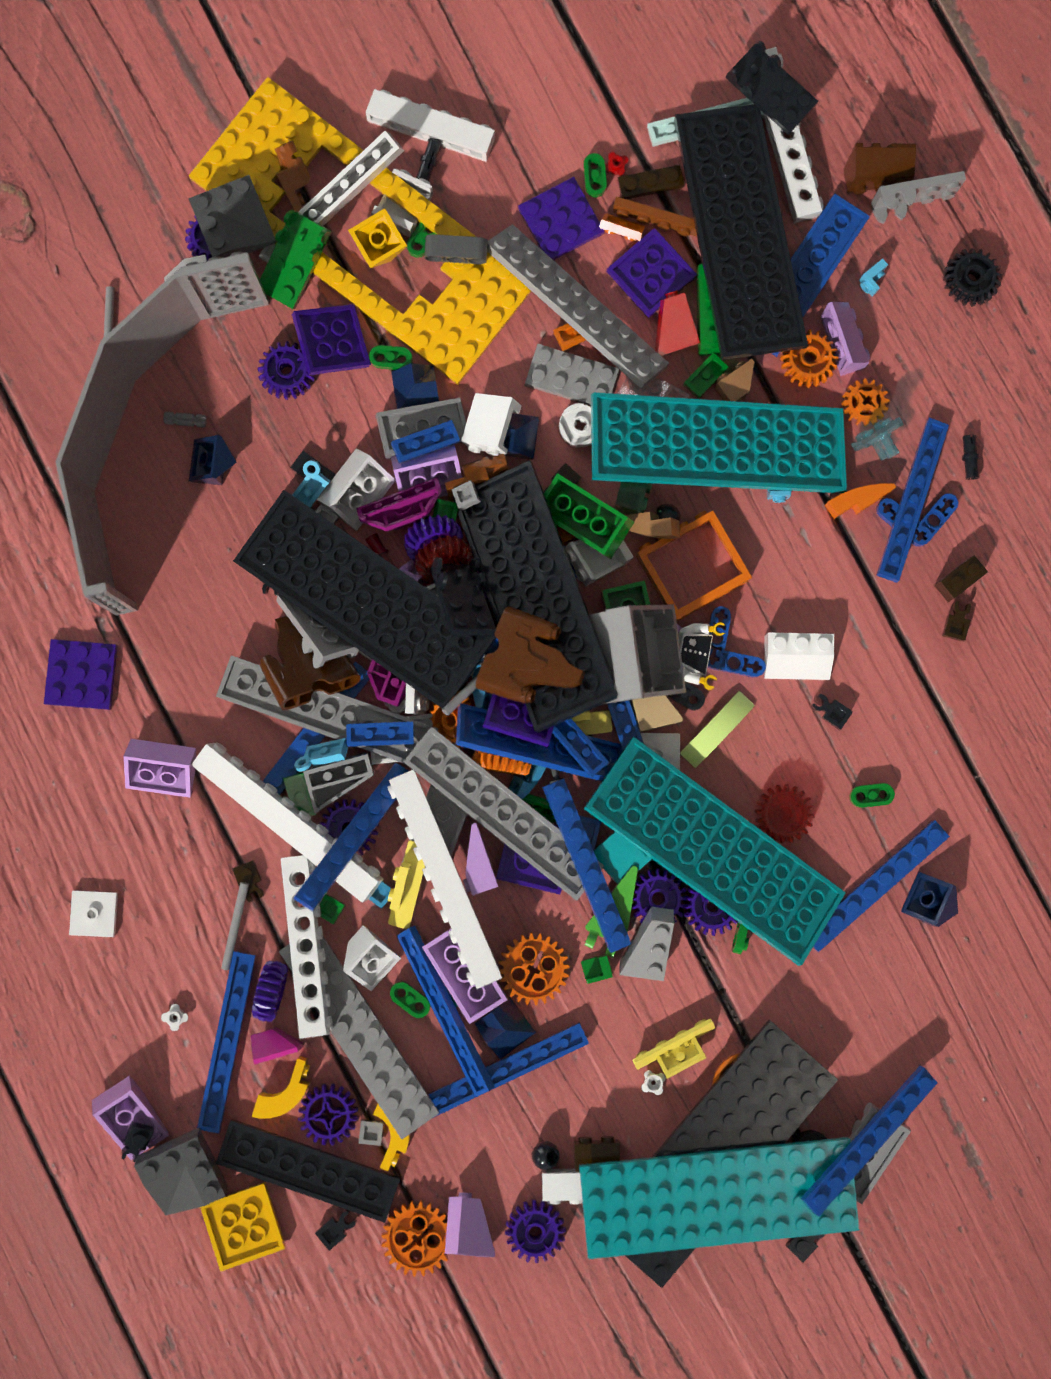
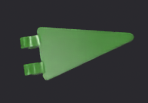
M635 865L629 869L611 892L627 933L638 867ZM595 915L592 916L585 926V929L589 931L585 946L592 949L598 935L603 937ZM607 947L605 954L613 958L615 952L610 953Z

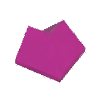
M277 1027L251 1035L254 1064L298 1052L304 1047L302 1041Z

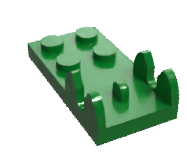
M290 210L284 216V222L286 223L284 228L275 235L277 244L264 269L260 282L267 295L291 309H295L332 231L301 213Z

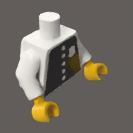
M721 622L714 626L693 623L680 629L678 636L684 680L686 682L697 685L701 683L707 690L714 689V686L707 684V680L717 681V678L714 675H708L706 678L702 676H706L713 638V635H709L710 632H713L716 636L725 634L716 631L718 625L725 626Z

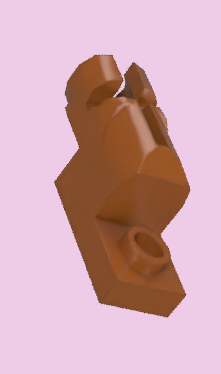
M293 140L274 149L280 168L283 167V170L277 172L276 175L293 209L299 212L303 208L302 206L305 205V202L300 192L296 194L295 190L310 183V174L302 157L291 158L293 153L297 152V148Z
M499 453L498 456L493 455L492 460L484 457L481 460L462 465L465 477L445 482L450 502H454L452 489L470 480L476 486L508 471L505 455Z

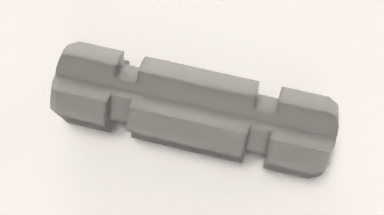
M165 412L163 417L165 424L170 425L175 423L181 426L194 427L196 425L197 427H205L207 422L206 416L201 414L195 416L189 413L177 412L174 414L173 412Z

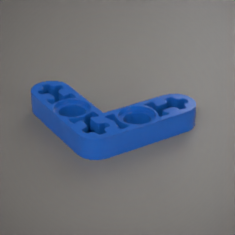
M944 494L936 501L926 515L918 521L915 532L918 534L923 532L925 541L923 539L918 541L916 539L918 535L914 533L913 545L921 547L927 544L958 507V499L955 495ZM890 498L883 499L878 503L876 512L881 519L892 527L894 522L891 519L894 516L892 513L895 514L897 512L899 504ZM949 499L951 507H948L942 513L939 510L945 505L944 501ZM889 504L891 512L884 513L882 505L886 506ZM930 515L938 516L939 524L937 526L929 523L928 518Z
M724 606L715 608L710 616V626L718 623L719 619L715 617V614H719L720 611H723V615L727 616V619H723L721 622L725 624V630L716 627L717 632L725 633L722 635V642L716 644L712 641L711 647H721V651L716 650L715 653L718 661L710 664L709 660L707 668L748 677L761 676L766 669L765 662L761 658L725 651L731 612ZM731 657L738 658L740 661L739 668H730L728 660ZM744 659L748 660L746 662V664L753 665L755 662H758V666L761 667V670L756 671V673H753L752 668L746 667L745 671H742L744 666Z

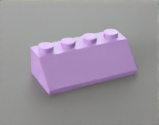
M450 928L422 948L470 1024L507 1001L508 997L498 981L478 989L475 985H470L466 975L470 971L467 964L462 965L457 952L461 950L458 943L453 944L448 932L452 930Z

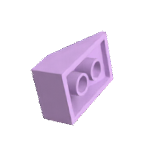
M477 823L471 826L465 872L466 879H463L466 891H471L472 896L498 887Z
M130 1076L91 1100L92 1115L121 1149L126 1146L123 1140L132 1121L153 1126L154 1132L146 1150L169 1136L167 1129L145 1094ZM139 1149V1155L146 1150ZM133 1153L127 1154L129 1159L132 1160Z

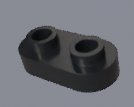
M686 681V693L666 695L691 711L700 709L705 702L703 692ZM691 696L697 698L695 704L690 703L689 698Z

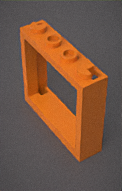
M706 510L695 516L696 520L691 523L687 521L681 523L680 537L710 521L740 575L680 609H677L647 557L678 538H657L658 541L652 545L648 542L638 548L640 551L637 552L636 557L663 604L674 605L676 622L752 579L713 510L709 513Z

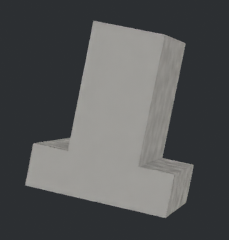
M674 605L625 606L608 609L606 612L590 614L618 694L617 699L605 704L686 693Z

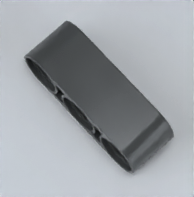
M427 235L424 258L433 262L485 264L487 262L488 240L481 237Z

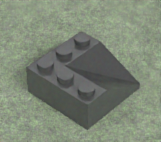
M250 175L188 198L212 258L230 257L235 252L249 254L277 243Z
M200 1127L148 1150L136 1158L134 1167L144 1187L165 1216L206 1206L226 1196L228 1185L218 1164H215L216 1160Z

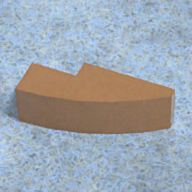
M652 512L625 515L635 522L629 530L631 532L652 538H680V524L676 519H659V515Z

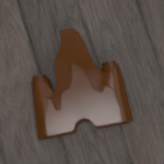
M507 606L495 631V637L499 640V647L494 653H489L485 656L476 679V689L527 704L528 702L532 703L536 697V690H533V686L576 687L582 683L585 673L572 666L561 652L539 642L540 640H557L561 634V627L538 616Z
M287 616L275 619V628L279 636L277 651L283 665L276 658L267 655L260 660V668L282 710H289L309 703L312 694L316 691H323L328 695H332L358 684L361 677L347 655L325 661L322 667L314 668L313 650L306 654L303 653V637Z

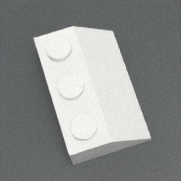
M356 448L317 500L357 531L362 522L358 518L356 508L381 499L396 480L370 455Z
M768 632L764 636V662L766 665L764 679L830 680L834 659V634Z

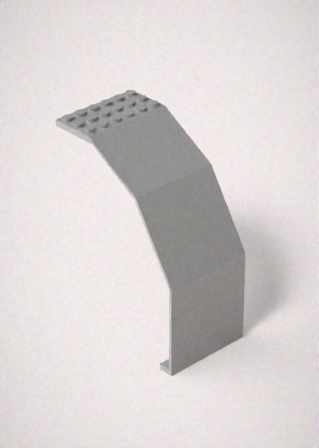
M235 252L230 257H213L207 262H190L185 267H180L101 340L57 456L56 467L83 595L116 616L138 610L136 602L115 589L94 491L135 381L201 320L269 305L267 295L248 253Z

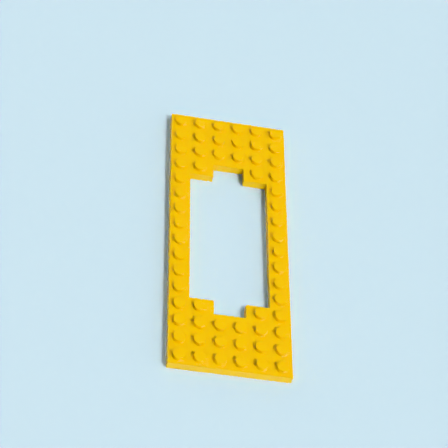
M267 77L189 174V178L205 191H209L250 175L275 237L276 233L284 228L285 223L271 212L286 194L283 189L274 183L277 178L276 173L283 170V167L280 168L275 148L293 140L297 152L293 153L291 158L302 157L306 167L322 148L346 166L364 150ZM385 168L369 183L412 217L423 223L433 233L437 235L476 237L405 181L393 174L388 168ZM323 252L312 272L457 385H459L532 292L488 252L485 264L444 262L440 269L453 280L433 305L421 295H418L404 314Z

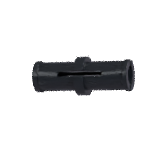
M434 138L428 139L425 154L420 159L421 166L416 177L417 179L423 178L429 182L433 167L437 165L436 158L442 144L439 140Z
M965 435L962 437L964 449L962 461H965L966 480L980 478L978 469L980 454L977 453L976 435H972V437L971 435Z

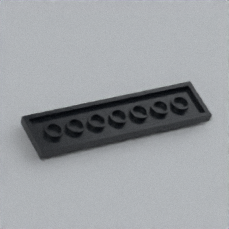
M231 1119L215 1163L384 1223L386 1222L400 1181V1177Z

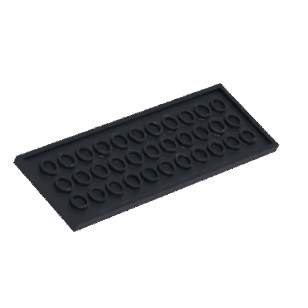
M755 104L675 114L674 121L721 360L807 348L808 342L760 109Z
M529 460L476 485L475 487L481 502L462 511L458 508L457 512L473 557L480 559L478 571L479 573H485L484 588L497 625L507 606L557 624L558 627H561L559 638L553 641L540 640L539 642L561 652L572 666L585 673L582 683L576 687H557L551 685L532 687L533 690H536V697L532 703L528 702L526 707L534 730L537 733L617 699L618 694L615 682L533 463Z
M285 490L279 495L233 560V562L442 709L458 694L497 639L495 635L451 636L439 596Z
M768 1020L652 1157L785 1144L838 1079L771 1020ZM696 1248L625 1256L657 1285L663 1288Z

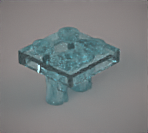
M890 416L885 420L882 419L873 425L874 429L865 430L855 436L856 441L851 443L854 451H858L872 445L881 461L886 458L890 459L899 453L890 437L891 432L904 425L900 417L892 419Z

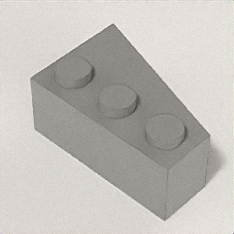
M369 751L345 757V760L312 766L303 771L314 813L316 814L322 808L374 775Z
M657 907L650 908L634 940L631 941V945H629L625 955L620 959L619 975L664 981L674 927V910Z

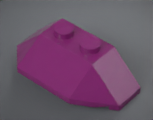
M436 477L356 508L358 518L362 523L387 532L399 530L404 525L412 522H420L421 518L424 519L430 515L442 491L439 480Z
M372 660L367 674L377 700L398 707L406 697V683Z

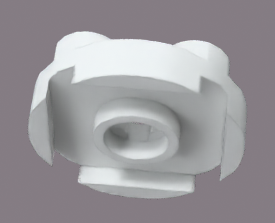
M576 403L567 407L560 418V434L572 447H587L591 445V407L582 403ZM580 420L581 423H586L584 430L575 428L577 425L576 421Z

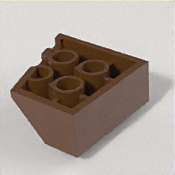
M856 143L844 167L847 193L862 194L868 190H875L877 192L880 186L912 181L915 177L916 144L893 143L887 147H881L880 143H873L871 147H863V143Z

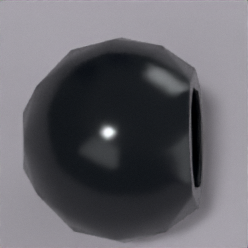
M667 503L657 507L656 514L659 515V519L673 518L680 522V512L674 505Z
M549 1141L539 1142L532 1151V1161L541 1170L553 1169L560 1159L557 1146Z

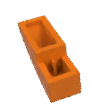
M894 483L873 484L855 488L829 500L824 506L833 519H836L851 508L857 515L892 492L896 485Z

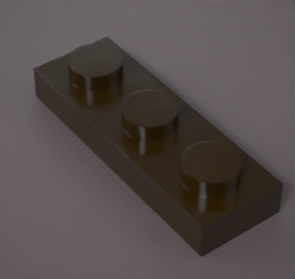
M680 165L621 176L617 179L620 195L623 199L684 188Z

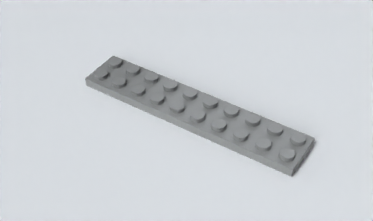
M513 224L488 240V253L641 389L667 368L668 361Z
M232 655L216 694L218 698L336 740L342 738L347 740L346 724L414 722V744L356 746L404 763L405 758L429 728L433 727L340 693L328 695L323 691L314 692L309 703L289 710H282L265 679L260 665Z
M430 727L403 762L577 901L583 894L584 888L560 830L433 727ZM598 861L600 868L602 869L604 865Z
M323 936V939H320L321 948H324L326 957L325 962H322L323 971H327L328 984H325V990L330 996V1007H327L328 1016H331L333 1021V1029L330 1031L400 1138L403 1139L440 1112L351 977L343 971V965ZM311 940L304 941L303 950L305 952H309L312 949L313 944ZM288 944L279 953L292 971L290 944ZM308 962L305 966L306 973L310 975L315 970V965L312 962ZM314 984L310 985L307 990L310 997H314L317 994V987Z

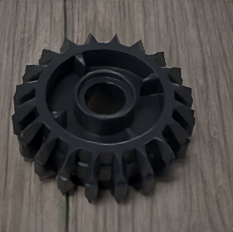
M971 248L969 252L964 249L960 254L956 253L953 259L948 261V267L944 269V273L947 275L943 277V281L948 282L944 289H951L948 295H955V302L961 299L963 306L968 302L971 307H974L976 303L980 306L985 301L989 302L992 296L997 294V288L1001 286L999 280L1002 278V274L997 273L1001 266L994 265L996 259L990 260V253L982 255V249L977 253L974 248ZM968 274L974 275L976 281L971 280Z

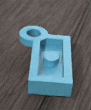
M309 460L304 464L303 472L306 477L292 494V496L308 507L314 504L330 482L328 478L320 473V464L315 460ZM313 465L316 471L310 472L308 466Z
M346 738L307 746L304 756L295 762L294 767L297 771L302 772L307 770L311 764L313 766H320L345 760L348 750Z

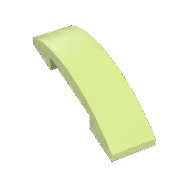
M738 691L680 752V755L696 768L755 705Z

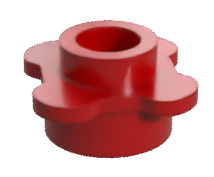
M610 152L608 154V163L605 164L606 171L614 175H623L625 173V164L628 163V157Z

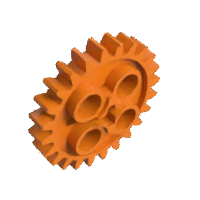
M530 932L529 939H526L521 934L520 942L514 938L513 947L508 944L506 945L509 950L508 953L501 952L505 960H500L498 963L504 966V968L499 969L500 973L504 974V977L499 979V981L507 982L503 989L512 990L509 995L510 997L517 994V1002L525 998L526 1005H528L531 999L534 1000V1004L537 1006L538 999H542L543 1003L546 1004L547 996L553 1000L555 999L554 991L561 994L559 985L566 986L562 978L569 977V974L565 973L564 969H568L570 966L563 964V961L568 959V957L560 956L564 949L555 948L558 943L557 941L550 944V936L542 940L541 933L538 934L537 938H534L532 932ZM532 948L535 952L533 959H524L522 956L523 950ZM543 951L544 953L537 965L540 971L538 973L534 972L528 986L524 987V983L530 973L528 966H533L539 952ZM545 958H552L555 961L552 969L547 970L543 968L542 962ZM516 968H521L525 971L523 979L516 980L513 977L512 973ZM536 978H542L545 981V986L540 990L532 986Z
M411 1200L409 1208L402 1203V1211L395 1208L393 1211L395 1217L388 1216L387 1219L391 1224L384 1223L383 1228L388 1231L381 1234L382 1238L387 1239L381 1244L382 1247H388L384 1256H392L389 1264L397 1262L396 1270L404 1267V1275L409 1270H412L413 1277L416 1276L417 1271H420L422 1276H425L426 1269L434 1273V1265L442 1268L440 1260L448 1261V1256L445 1254L447 1221H444L446 1212L439 1215V1206L432 1210L431 1202L424 1207L422 1200H420L418 1206H415L414 1201ZM414 1218H423L425 1225L422 1227L416 1226L413 1222ZM432 1224L434 1226L432 1229L428 1230L426 1233L423 1234L421 1242L419 1240H416L409 1247L408 1250H406L405 1252L402 1251L404 1247L408 1246L413 1241L414 1234L418 1237L426 1230V1228L429 1225ZM404 1232L407 1234L408 1239L401 1242L396 1238V1234ZM430 1235H437L440 1241L437 1244H431L428 1241V1237ZM419 1250L422 1253V1257L414 1259L410 1252Z

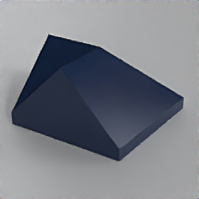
M410 363L391 372L397 409L439 401L434 366Z
M512 413L503 446L508 449L507 454H504L505 456L534 460L539 417Z
M215 435L194 439L189 482L222 485L224 472L237 463L222 436Z
M918 872L901 912L930 926L939 927L958 914L956 886Z
M510 996L507 1001L492 1009L474 1023L487 1045L500 1060L536 1033Z

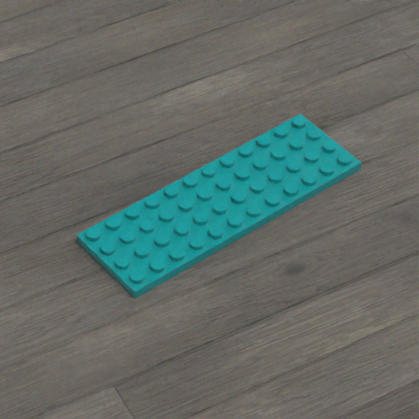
M596 392L591 394L592 480L824 493H845L847 491L843 408Z
M635 737L630 739L584 807L591 815L798 966L803 965L846 893Z
M849 1137L579 1165L588 1259L859 1231L854 1178L819 1217L801 1200V1197L851 1143Z

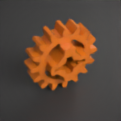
M866 378L863 379L861 384L856 380L853 383L854 387L849 385L847 388L848 392H845L842 396L844 399H847L841 403V406L847 407L843 413L850 414L849 421L853 418L856 419V425L861 421L864 427L869 424V421L874 425L877 423V418L881 420L884 417L883 413H886L889 409L887 406H884L890 402V399L884 398L888 392L880 390L883 386L882 384L875 386V380H872L870 384ZM852 400L855 402V408H853ZM865 400H867V401L869 402V403L866 404V405H864V404L862 403V402L865 401Z

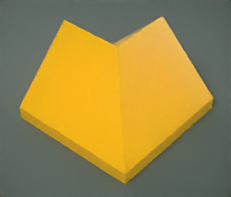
M385 208L348 230L370 269L391 262L407 247Z

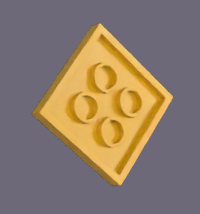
M265 1182L226 1195L217 1201L200 1207L220 1272L286 1248Z

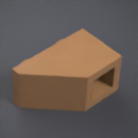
M753 359L747 362L745 360L741 361L734 367L735 371L730 374L726 372L717 379L718 382L715 390L723 401L740 402L748 396L754 368Z

